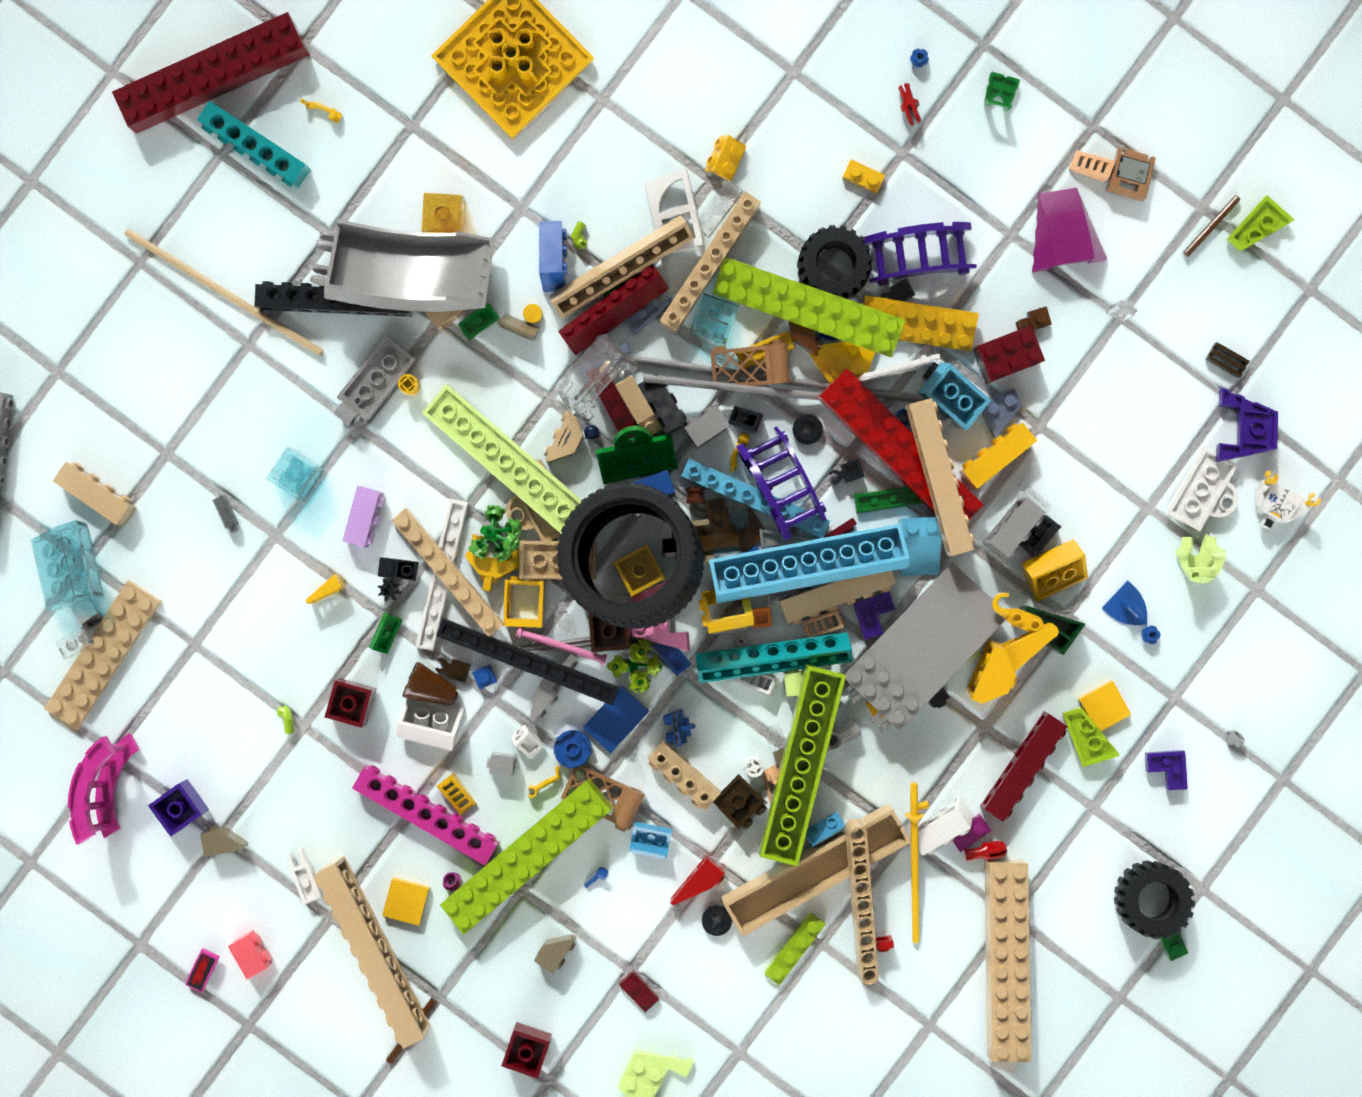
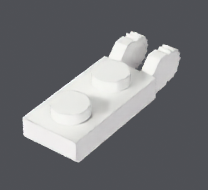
M302 847L297 851L302 864L297 865L293 852H289L286 855L291 868L289 870L301 900L305 905L322 898L323 894L315 883L314 871L310 861H308L306 851Z

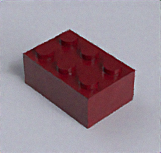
M1032 325L973 348L986 384L1045 361Z

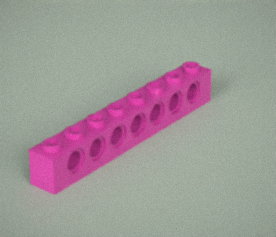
M367 765L363 768L352 789L479 863L487 864L499 843L493 834L488 832L485 834L480 831V827L473 823L468 824L463 821V817L447 812V808L443 805H435L430 802V798L426 795H418L413 792L414 789L406 784H399L395 777L380 773L381 770L378 767ZM374 780H378L381 783V789L374 787ZM390 790H395L398 793V798H392ZM406 800H412L415 804V807L409 808L406 804ZM424 809H428L431 812L430 818L423 815ZM445 819L448 822V827H442L439 824V820ZM456 829H462L465 836L459 837L456 834ZM472 839H479L481 846H475L472 843Z

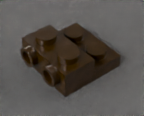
M740 774L713 801L719 810L739 830L743 828L745 830L748 829L754 822L752 819L757 814L760 816L766 811L767 807L765 805L768 803Z

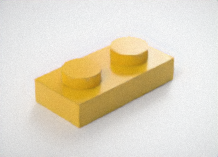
M851 159L842 179L877 194L885 175Z

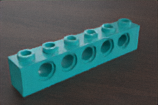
M208 101L197 118V121L202 124L200 128L210 135L214 132L218 135L217 139L225 145L228 143L234 146L233 150L242 156L244 153L250 156L249 160L257 166L260 164L266 167L265 171L274 177L276 174L282 177L281 181L289 187L294 185L299 188L311 170L304 162L211 101ZM224 122V126L218 129V125ZM240 132L239 138L234 139V135ZM256 143V147L250 150L251 144ZM272 153V158L270 160H266V156ZM289 164L288 169L282 171V166Z

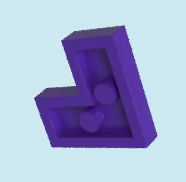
M890 591L853 603L865 640L883 634L878 615L896 610Z
M1184 750L1144 752L1146 772H1165L1167 790L1188 789L1186 754Z

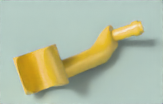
M300 99V102L307 109H321L329 113L328 118L339 123L342 113L336 109H331L319 102H306L304 99Z
M741 433L736 446L742 443L747 446L750 435ZM736 447L730 458L731 473H734L737 469L738 451Z
M555 766L556 776H552L536 786L530 785L527 789H534L535 794H528L527 796L534 798L539 790L561 778V775H559L560 767Z

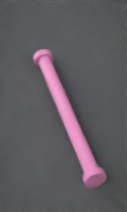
M519 627L516 634L517 638L523 637L599 662L602 666H604L607 658L606 654L600 655L523 630V627Z

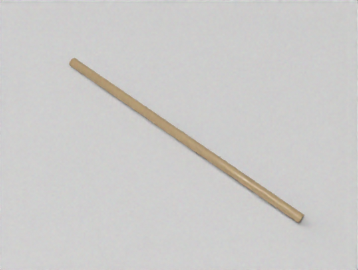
M127 229L124 235L313 353L318 356L322 355L324 350L132 230Z

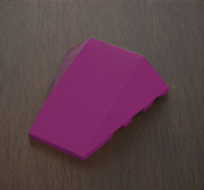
M1077 188L1038 194L1032 273L1051 270L1055 266L1086 261L1089 264L1108 260Z

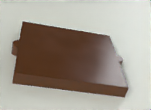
M749 508L740 515L736 514V517L728 522L730 533L739 532L741 552H744L753 545L757 546V543L760 541L759 529L765 530L752 508Z

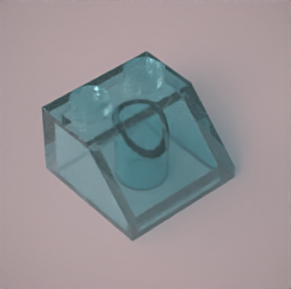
M703 293L694 315L690 332L726 345L739 305Z

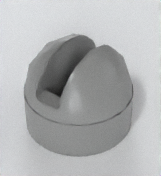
M1233 730L1228 735L1227 742L1232 747H1239L1245 742V738L1238 731Z

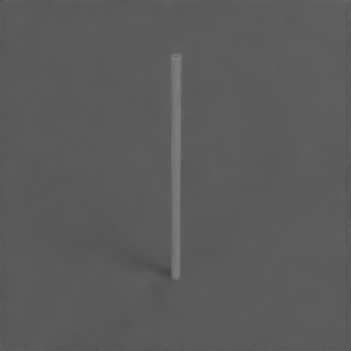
M653 375L643 376L644 383L818 400L817 397L821 394L817 392Z

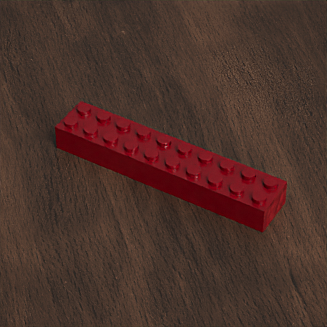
M286 12L112 91V94L127 127L137 134L303 59L310 54L294 19L289 12Z

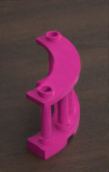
M132 733L127 734L117 744H111L108 736L101 737L85 752L86 755L82 762L78 763L71 779L67 804L71 815L69 825L76 845L89 840L98 831H101L105 839L121 829L116 817L114 796L116 783L122 768L140 750ZM99 770H100V773H99V776H98V780H95V778H96V776H97V774H98V772H99ZM96 788L95 802L90 803L91 790ZM96 809L98 824L93 825L90 810Z

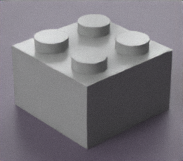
M709 406L702 411L700 418L696 419V417H693L687 421L684 431L698 450L729 429L730 424L717 406L714 408Z

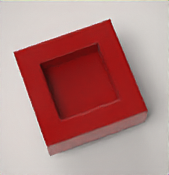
M891 935L876 937V950L879 952H887L894 948V941Z

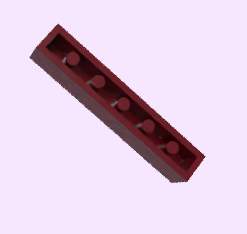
M651 264L587 311L580 314L558 332L576 356L666 292L669 287L658 270Z
M1043 711L980 806L1002 822L1008 819L1013 813L1012 808L1014 805L1022 800L1025 789L1033 784V777L1037 771L1040 772L1043 769L1044 761L1048 755L1051 756L1055 751V745L1058 740L1063 739L1066 735L1068 726Z

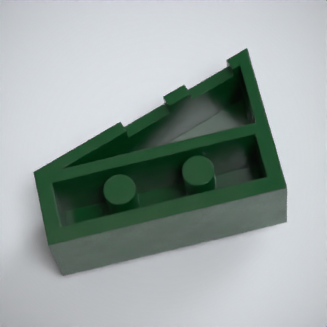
M1021 605L1019 608L1039 616L1043 624L1053 623L1058 628V635L1046 644L1047 647L1057 654L1064 655L1086 625V623L1030 606Z

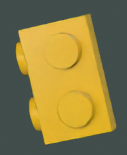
M724 135L715 141V148L712 155L707 159L705 171L708 173L713 172L730 182L735 175L747 146L730 135Z

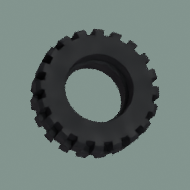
M829 225L827 229L822 227L816 233L813 232L802 246L797 261L798 277L802 280L803 284L851 299L861 291L872 272L871 263L873 257L869 253L871 250L869 244L865 245V238L862 235L860 237L857 236V231L851 229V231L846 230L847 226L841 225L840 228H836L835 225ZM838 248L849 255L852 261V271L846 279L830 281L819 273L817 258L824 249Z
M1149 860L1143 861L1142 864H1133L1132 869H1125L1123 871L1125 876L1123 878L1119 876L1117 880L1120 882L1119 887L1115 886L1114 892L1117 894V897H1114V904L1118 906L1116 911L1126 925L1145 937L1150 936L1153 939H1160L1161 937L1165 939L1171 938V933L1177 935L1181 932L1180 928L1182 926L1185 928L1188 926L1187 919L1188 917L1192 918L1194 914L1191 911V907H1195V901L1191 899L1194 896V891L1189 888L1190 883L1183 877L1182 873L1161 862H1151ZM1161 882L1167 887L1169 892L1168 906L1158 916H1145L1140 911L1138 904L1140 892L1149 883Z

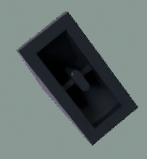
M734 406L728 423L755 435L764 414Z

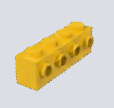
M1024 423L1012 424L1006 429L1008 433L1003 437L1001 435L997 436L991 441L992 446L988 449L986 447L982 448L976 453L977 458L973 461L969 459L962 465L963 469L959 473L973 490L981 487L1038 441Z

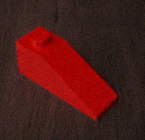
M706 854L672 895L670 904L676 905L712 889L715 884L719 885L725 878L724 868Z

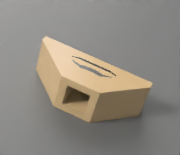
M570 408L569 412H564L561 418L563 424L560 429L557 428L552 438L555 440L552 446L549 445L544 453L547 462L551 463L576 454L584 438L576 412L572 408Z

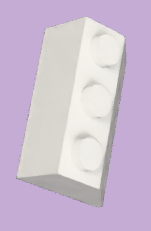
M407 699L397 722V737L453 751L465 707Z

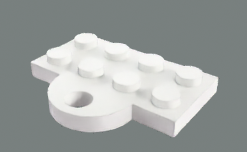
M1202 446L1164 513L1197 532L1201 531L1209 516L1221 518L1230 515L1237 507L1238 493L1229 481L1238 465L1230 460L1216 462V452L1206 446ZM1224 498L1230 501V506L1227 509L1222 506Z

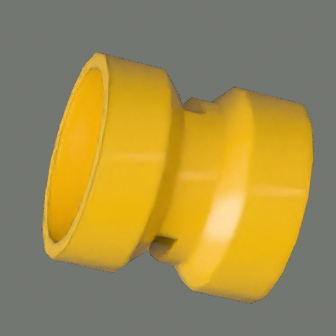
M405 374L398 381L399 389L407 395H415L420 391V381L413 375Z

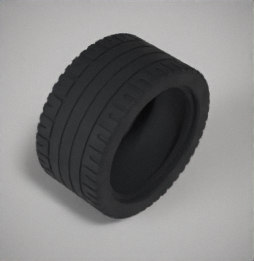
M637 483L613 484V486L609 485L604 487V489L596 490L595 493L592 492L588 495L589 497L584 498L580 504L574 507V511H571L569 514V518L566 519L565 525L561 529L562 533L559 535L557 564L560 569L561 580L566 586L567 592L584 610L611 625L621 628L646 629L673 619L676 614L681 613V610L685 609L688 606L687 604L692 601V597L698 591L697 588L700 586V580L703 577L704 550L696 527L675 500L654 487H647L644 484L638 485ZM647 514L657 517L671 527L676 540V563L669 580L654 595L638 602L619 603L605 599L595 587L589 569L590 551L597 535L607 524L625 515Z

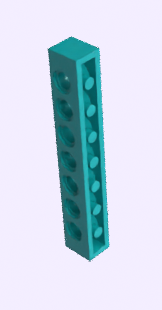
M848 632L695 654L699 683L805 669L806 664L820 667L852 662V648Z

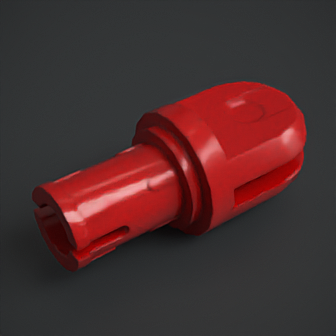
M905 83V90L902 85L898 87L903 102L900 108L902 112L906 113L909 124L915 126L911 111L913 110L917 123H921V117L917 108L920 103L918 99L913 97L910 84Z
M1002 841L983 842L981 847L964 850L967 862L983 858L986 861H991L1007 855V846Z

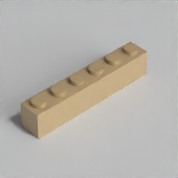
M892 571L826 583L779 600V604L786 623L791 622L792 625L802 622L804 617L809 616L811 619L821 615L820 611L827 609L828 612L838 609L840 604L845 603L846 606L857 602L856 598L863 596L864 599L874 596L876 591L881 590L883 593L892 590V585H895L896 581Z

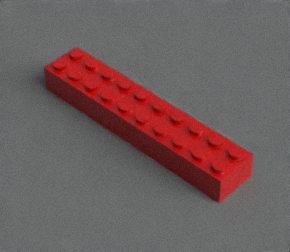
M848 369L843 370L823 390L817 399L935 515L913 434ZM957 478L959 488H957L958 494L962 496L964 501L963 512L970 519L984 504Z

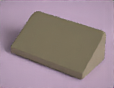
M504 314L498 320V325L501 328L531 341L536 340L540 330L539 327L508 314Z

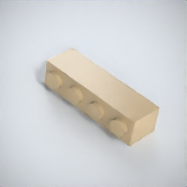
M65 462L52 481L115 525H124L136 508L131 503L132 500L123 494L119 495L116 493V488L100 482L101 478L97 475L84 471L85 467L81 464Z

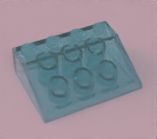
M78 520L58 525L31 539L47 613L104 596L86 523Z

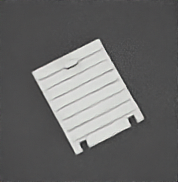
M925 354L921 355L920 359L867 372L858 380L865 384L929 367L932 363L939 360L940 354L928 357Z

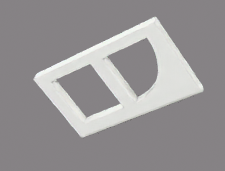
M683 169L645 181V190L655 230L662 227L665 220L691 214L696 238L668 255L705 245L688 170ZM683 179L688 204L661 212V202L664 194L673 184Z

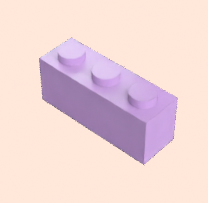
M357 485L342 539L343 542L361 547H369V544L372 545L375 537L373 533L374 526L378 525L380 519L378 511L380 507L382 508L385 501L384 492Z

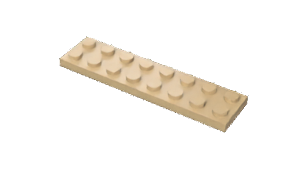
M127 580L44 709L75 730L79 729L162 601L131 580Z

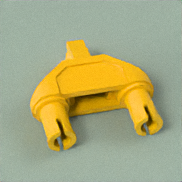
M472 534V540H483L484 536ZM519 547L508 559L499 562L497 558L487 556L481 559L474 556L470 551H467L465 555L466 559L480 575V580H484L483 591L491 592L493 582L497 583L498 579L519 568Z

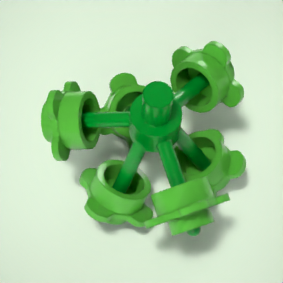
M488 505L485 515L491 521V524L488 526L483 525L480 529V533L485 538L483 540H472V545L468 549L474 556L484 559L486 557L485 553L488 552L489 548L487 543L493 541L496 545L493 550V556L497 557L499 562L508 559L519 547L520 540L518 538L521 537L522 527L518 519L513 520L510 518L505 523L504 528H499L498 522L502 520L506 510L498 505ZM502 532H505V533H506V535H507L506 538L503 537V533H502Z

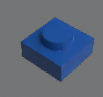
M491 664L472 672L479 690L498 682Z

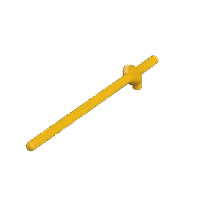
M912 782L910 783V812L905 813V817L911 822L912 941L917 944L920 941L918 821L924 817V814L918 811L928 809L929 803L928 801L918 803V783Z

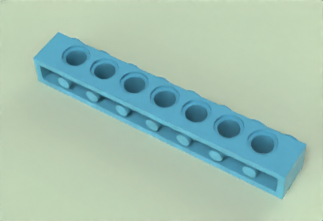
M688 459L681 475L682 478L772 517L769 510L773 508L769 507L758 488L692 459ZM790 503L783 507L781 513L784 519L787 518L789 520L807 510ZM816 514L793 527L818 538H823L830 520L827 519L823 522L819 515Z

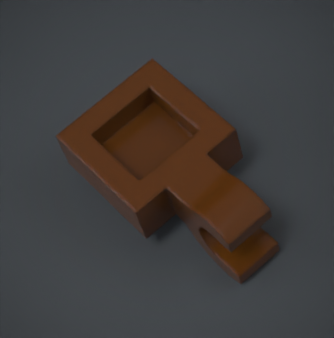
M1047 306L1026 313L1028 318L1015 322L1017 329L1032 325L1033 330L1052 325Z

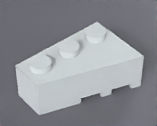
M960 795L955 798L957 802L948 809L944 806L941 808V813L934 817L930 816L918 824L919 852L922 856L927 853H934L942 844L948 845L954 840V837L958 835L963 836L970 831L973 813Z

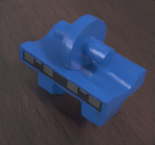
M677 709L663 715L664 724L673 725V731L666 733V742L675 744V747L687 743V737L691 736L690 729L696 728V725L694 723L690 724L689 717H684L683 709Z

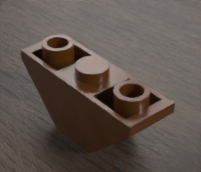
M789 321L793 342L815 357L819 356L818 350L822 348L820 338H816L815 330Z

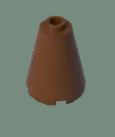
M416 662L408 678V683L405 685L402 697L450 705L451 702L455 703L459 692L456 691L457 687L424 664Z

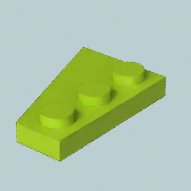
M1265 195L1226 240L1241 252L1295 221V219L1268 195Z

